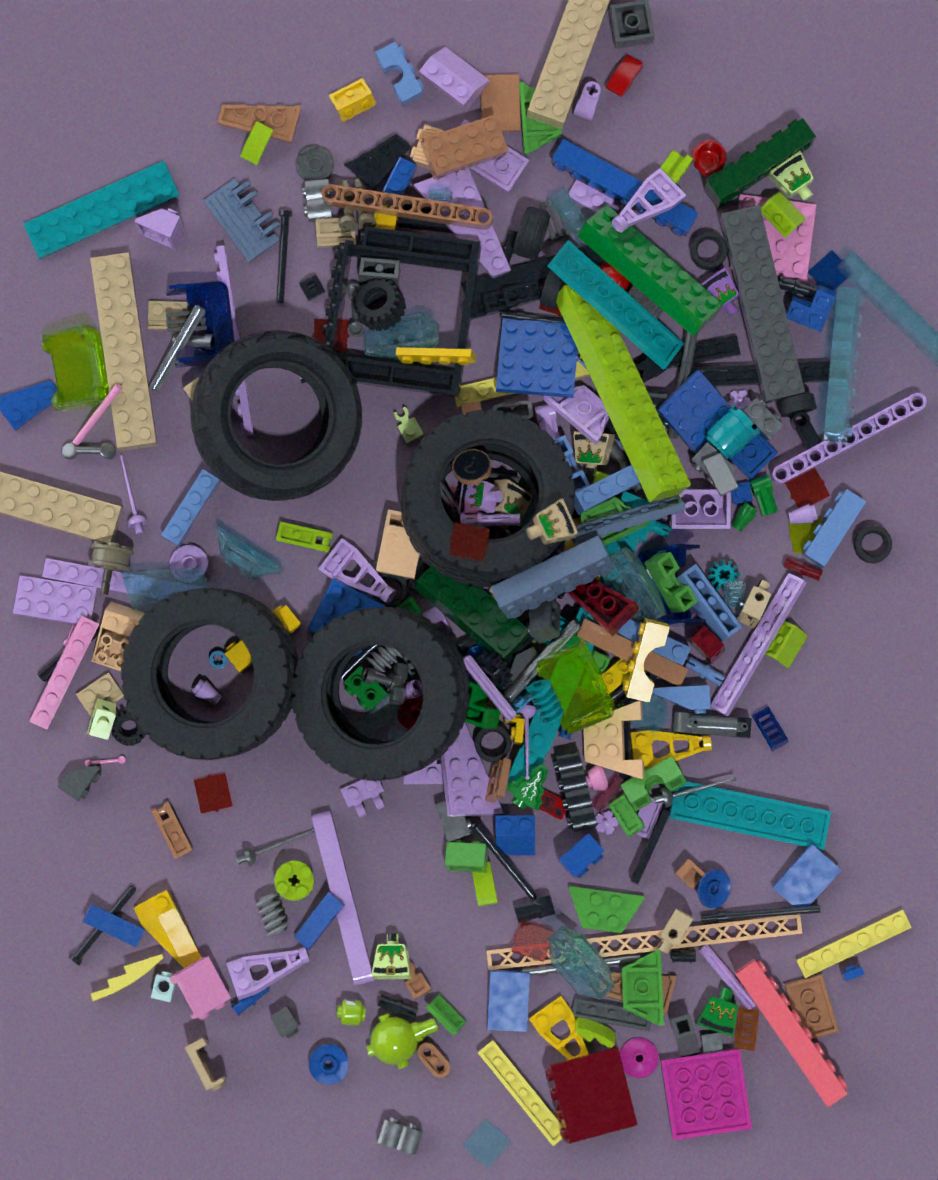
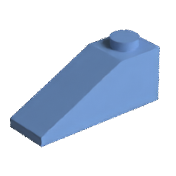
M709 685L653 688L652 695L688 711H694V714H706V710L711 709Z

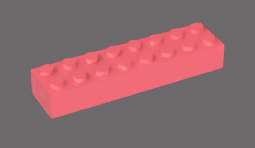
M755 958L735 971L736 976L826 1106H831L848 1094L846 1088H848L841 1075L838 1077L835 1075L834 1072L837 1070L830 1059L825 1060L823 1058L825 1053L818 1042L815 1044L812 1042L813 1035L807 1026L802 1027L799 1022L802 1021L795 1009L792 1011L789 1009L790 1002L784 993H778L776 989L779 987L773 977L768 978L765 972H767V969L761 960L756 961Z

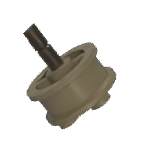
M94 541L91 544V549H93L92 560L88 561V565L105 570L101 594L108 595L112 571L131 572V568L128 566L130 556L134 555L133 548L121 546L120 548L119 544L114 542H108L105 545L103 542Z

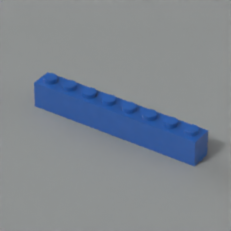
M565 139L562 140L552 158L554 168L561 172L565 170L570 173L573 179L583 180L591 188L599 189L604 192V195L620 200L623 206L628 204L643 184L642 181ZM649 190L644 197L652 206L663 202L653 190ZM639 202L632 207L638 210V214L646 212ZM679 203L671 210L651 218L659 226H667L672 229L671 231L674 234L686 237L698 216V212Z

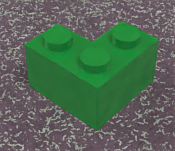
M469 679L470 689H468V693L470 694L469 708L466 710L467 717L465 722L483 729L497 728L501 712L497 707L486 704V693L474 679Z

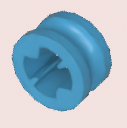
M215 651L210 655V664L215 669H222L227 664V656L221 651ZM217 655L219 657V655H222L223 658L221 660L223 663L215 665L214 656Z

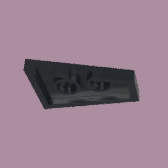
M395 134L376 145L370 151L344 164V166L374 191L395 167L399 157L403 158L411 149V145Z

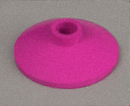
M631 1039L620 1050L624 1072L629 1076L635 1078L647 1077L654 1072L658 1065V1051L646 1039ZM639 1054L643 1056L641 1062L636 1061V1056Z

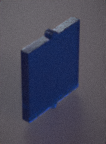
M831 250L808 271V274L816 281L817 286L821 285L834 291L853 272L845 264V260H841Z

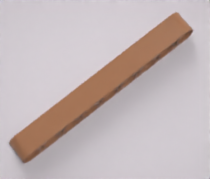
M333 184L324 186L321 191L324 203L334 207L481 230L489 229L493 223L492 213L486 208ZM328 192L336 193L334 198H326ZM349 194L355 196V199L351 202L345 200V197ZM368 197L374 199V202L370 205L364 203V200ZM390 200L393 202V205L390 208H386L383 206V203ZM409 203L413 207L411 210L405 211L402 209V206ZM425 206L432 209L428 214L422 213L421 210ZM444 209L451 212L447 217H443L440 213ZM466 212L470 214V217L467 220H463L459 217L460 214ZM482 215L488 216V217H489L488 222H486V223L480 222V221H479L480 216H482Z

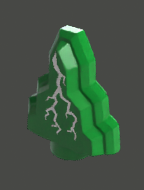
M541 764L533 768L529 773V780H526V775H521L517 781H511L506 790L514 796L512 802L522 809L529 806L538 811L543 803L541 797L544 793L543 784L547 779L548 767Z

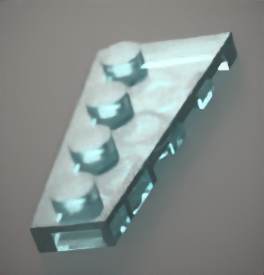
M202 567L121 572L133 610L158 603L181 591L208 587Z

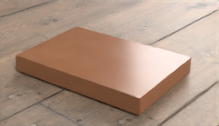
M519 74L484 75L490 82L481 93L482 119L496 114L502 133L520 132Z
M823 974L784 984L791 1011L795 1009L802 1020L799 1022L802 1027L807 1026L813 1035L812 1039L839 1032Z

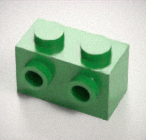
M360 666L344 681L346 685L344 689L350 696L355 694L360 699L357 703L365 711L367 709L372 711L388 696V693L375 681L372 684L363 683L362 674L364 669Z

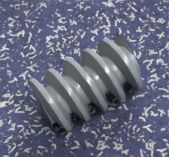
M378 646L379 653L372 651L373 659L366 656V659L377 672L381 671L385 674L384 666L392 668L390 661L398 663L396 656L401 658L404 656L393 648Z
M277 893L256 899L259 902L255 907H262L258 914L265 915L261 922H268L263 928L264 930H271L266 935L267 937L286 931L285 928L289 925L288 922H282L286 915H279L283 907H276L280 903V900L273 899L278 895Z

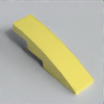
M164 954L124 966L126 974L107 980L110 988L91 993L92 1000L96 1001L133 984L165 958Z

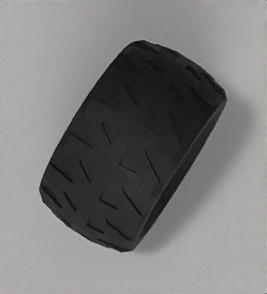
M269 330L238 339L221 350L209 362L194 390L191 406V428L195 444L203 461L224 484L248 497L269 501H285L298 499L320 490L331 483L344 470L359 442L362 428V404L358 387L351 372L340 357L330 348L316 339L301 333ZM279 368L293 372L311 386L318 398L321 408V427L317 439L302 457L284 465L270 464L255 458L242 447L233 431L231 422L233 398L242 382L257 370Z

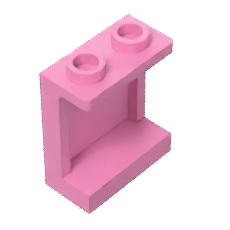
M209 956L200 958L169 977L172 984L177 983L193 1012L190 1015L192 1019L199 1018L202 1020L210 1015L209 1011L214 1008L218 1010L226 1005L225 1001L231 998Z

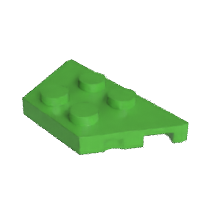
M519 82L524 155H529L562 135V131L560 128L527 118V111L535 89L525 85L524 82Z
M614 497L581 513L580 525L632 508L625 506L621 500ZM644 522L639 526H631L620 532L608 533L604 537H600V539L607 546L648 526L650 522Z
M569 886V892L581 927L587 929L622 933L645 897Z
M657 949L621 969L622 999L624 1010L663 1027L661 950Z

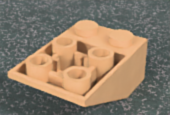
M388 509L376 571L414 579L419 553L415 551L409 541L410 537L406 534L403 517L399 511Z
M110 602L104 612L91 662L121 671V664H124L122 659L126 644L129 643L128 638L134 627L138 626V621L145 613Z

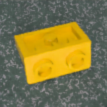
M363 78L329 95L342 122L376 105L373 94Z
M517 714L510 721L504 719L505 724L516 725V727L512 726L511 739L514 740V744L522 745L525 719H521V715Z

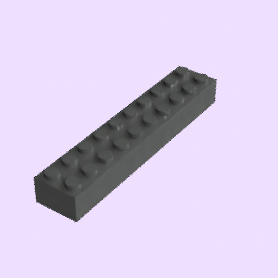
M760 205L722 213L720 221L739 293V300L763 400L766 404L791 396L804 394L805 390Z

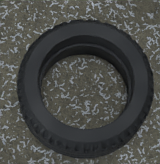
M533 206L526 208L514 244L513 251L516 255L530 260L538 257L550 221L548 211L534 208Z

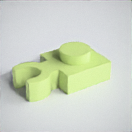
M403 407L405 415L399 417L394 412V417L402 423L397 428L406 444L424 435L415 417L409 419V412L406 407Z

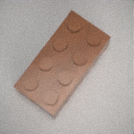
M496 114L425 137L420 143L433 179L506 156L509 151Z

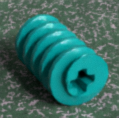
M544 679L531 683L526 689L527 692H531L529 696L534 699L533 705H538L536 711L540 712V718H544L542 723L548 725L560 719L564 714V709L561 707L554 688L551 687V682Z

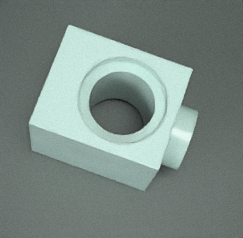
M162 971L161 975L156 974L151 998L172 1002L176 984H172L169 977L173 973ZM163 980L170 984L167 992L161 991L159 987L160 982Z

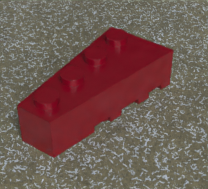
M594 580L587 584L582 583L576 586L573 591L566 593L612 637L640 609L635 601Z

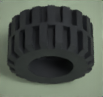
M374 278V281H371L370 279L367 281V284L360 286V290L357 289V296L353 298V308L366 327L370 330L375 329L381 332V329L387 331L389 327L394 328L396 322L400 323L402 320L400 317L405 315V298L391 280ZM387 299L383 307L372 310L378 301Z

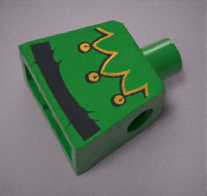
M722 987L719 998L710 996L696 1024L733 1037L738 1005L730 1002L733 991Z

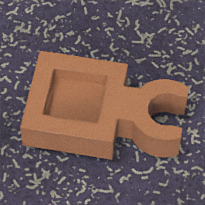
M410 962L412 979L404 983L414 1000H417L432 989L421 972L417 975L415 974L416 968Z

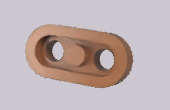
M421 1044L417 1051L421 1062L435 1077H446L450 1072V1064L433 1044ZM430 1049L431 1055L425 1056L423 1051ZM438 1064L444 1065L443 1071L437 1070Z

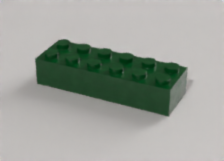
M804 118L799 121L797 119L793 120L787 125V129L784 131L778 130L771 136L772 139L767 142L763 140L755 146L756 149L751 153L749 151L745 152L739 157V161L736 163L730 162L724 167V171L719 174L715 172L708 177L709 181L706 182L704 191L716 209H719L767 177L770 171L799 151L803 153L812 147L816 135Z
M429 567L416 581L415 590L485 651H489L490 654L495 652L496 657L500 655L502 661H507L528 639V628L516 618L508 619L500 609L497 601L482 588L473 587L472 584L467 586L453 581V578H446L436 572V568Z

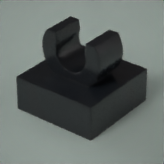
M316 275L299 283L308 302L325 293Z

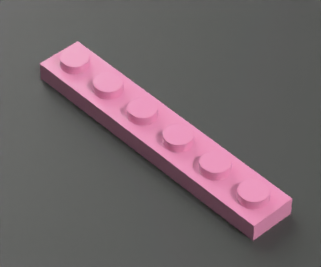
M82 615L80 616L29 722L46 730L48 729L99 623Z

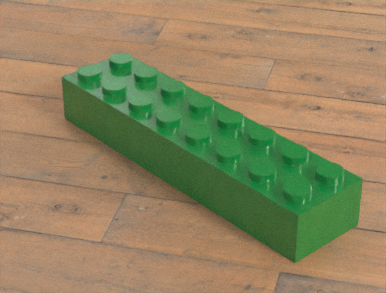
M608 205L603 207L585 222L577 237L694 337L715 318L723 304L633 226L628 227L622 233L616 231L612 225V220L619 214Z

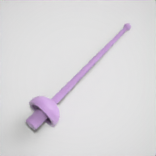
M121 454L119 457L122 461L133 516L128 520V528H134L136 534H142V526L147 524V520L144 516L137 515L123 460L124 456Z
M530 701L517 713L525 719L526 780L530 779L529 718L533 717L536 712V707L530 705Z

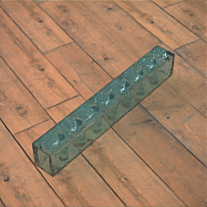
M852 251L838 265L837 270L938 367V332Z
M837 287L823 441L847 443L848 436H852L853 425H849V418H853L854 406H851V399H855L856 388H852V383L857 380V369H854V362H858L859 351H855L856 344H860L861 332H857V326H861L862 314H859V307H863L864 296L860 295L861 289Z

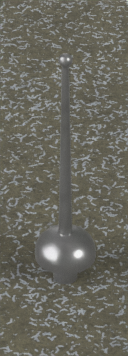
M733 777L732 779L676 793H671L667 788H661L662 795L655 796L654 801L655 804L664 802L667 808L672 805L674 797L729 781H735L736 778Z
M312 828V830L255 852L248 847L242 848L244 854L236 857L238 864L247 862L249 867L253 866L257 855L308 833L315 832V829Z

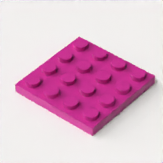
M740 1049L661 1060L673 1140L752 1129Z

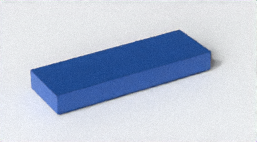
M328 892L294 937L307 950L311 949L345 904L332 892Z
M93 904L90 905L82 921L134 947L137 946L145 930Z

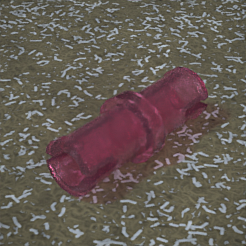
M616 775L608 785V788L602 791L603 793L592 806L602 813L611 800H615V795L622 788L621 785L625 781Z

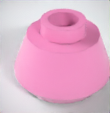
M595 765L587 772L588 788L592 787L593 790L605 791L608 788L606 775L601 766Z

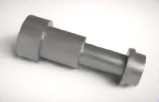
M178 334L173 336L172 344L174 343ZM214 334L193 336L189 338L186 345L205 348V350H215L217 338Z

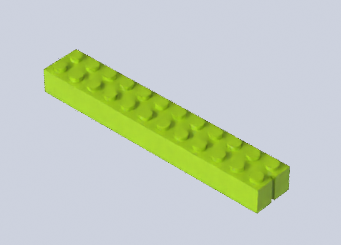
M565 285L558 293L556 304L648 501L653 502L680 495L691 483L619 330L569 285Z

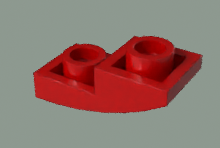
M627 55L610 78L606 89L623 97L632 86L635 77L643 69L644 64Z

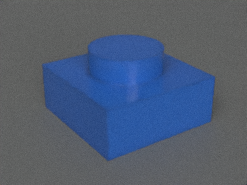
M749 482L737 484L738 489L731 491L733 505L753 501Z
M856 964L844 968L846 972L841 973L844 981L865 974L863 968L860 966L856 967Z

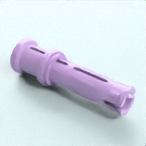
M478 512L477 514L468 515L461 513L460 516L461 530H465V528L481 530L483 527L521 525L520 513L483 515V513Z

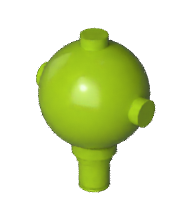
M390 1013L378 1017L380 1022L373 1029L370 1045H367L366 1048L370 1057L376 1056L381 1062L388 1065H397L399 1069L410 1065L408 1060L414 1055L418 1042L422 1041L426 1035L437 1030L439 1031L434 1017L424 1022H413L410 1024L402 1018L391 1017Z

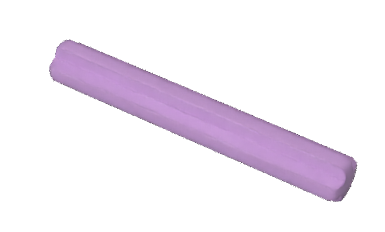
M470 655L466 656L463 659L466 670L507 721L512 720L516 716V712Z
M704 945L699 950L702 956L748 1010L755 1007L756 1003L713 950L708 945Z

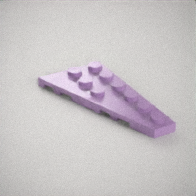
M469 168L437 179L432 177L413 184V187L424 199L485 208ZM444 209L440 214L443 217H447L451 212ZM463 212L459 217L467 220L470 214ZM482 215L479 218V221L482 223H486L489 220V217L486 215ZM446 224L459 239L481 242L479 264L491 278L510 272L511 269L493 226L489 229L481 230Z
M464 723L456 741L441 756L447 816L502 815L504 813L498 800L493 803L485 801L489 777L480 756L476 752L466 723Z

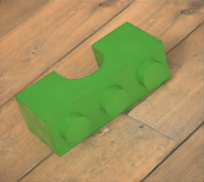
M658 552L644 563L671 613L685 612L698 602L690 586L681 584L675 577L674 572L680 568L671 552Z
M671 756L670 758L663 759L654 767L645 769V779L630 778L621 787L634 810L638 811L653 802L649 792L654 785L664 784L669 791H673L686 784L687 781Z

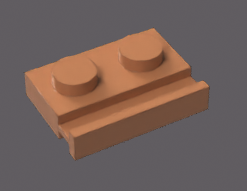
M503 758V760L492 764L485 801L493 803L501 799V797H505L511 765L510 759Z

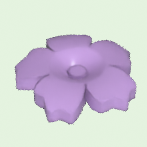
M745 390L738 393L736 391L731 392L729 397L731 401L728 402L730 407L736 405L737 409L743 410L751 402L750 398L747 397L748 392Z
M607 811L603 815L598 814L596 816V823L600 824L595 828L598 832L603 833L606 831V834L609 835L615 830L613 826H618L619 822L616 817H613V812Z

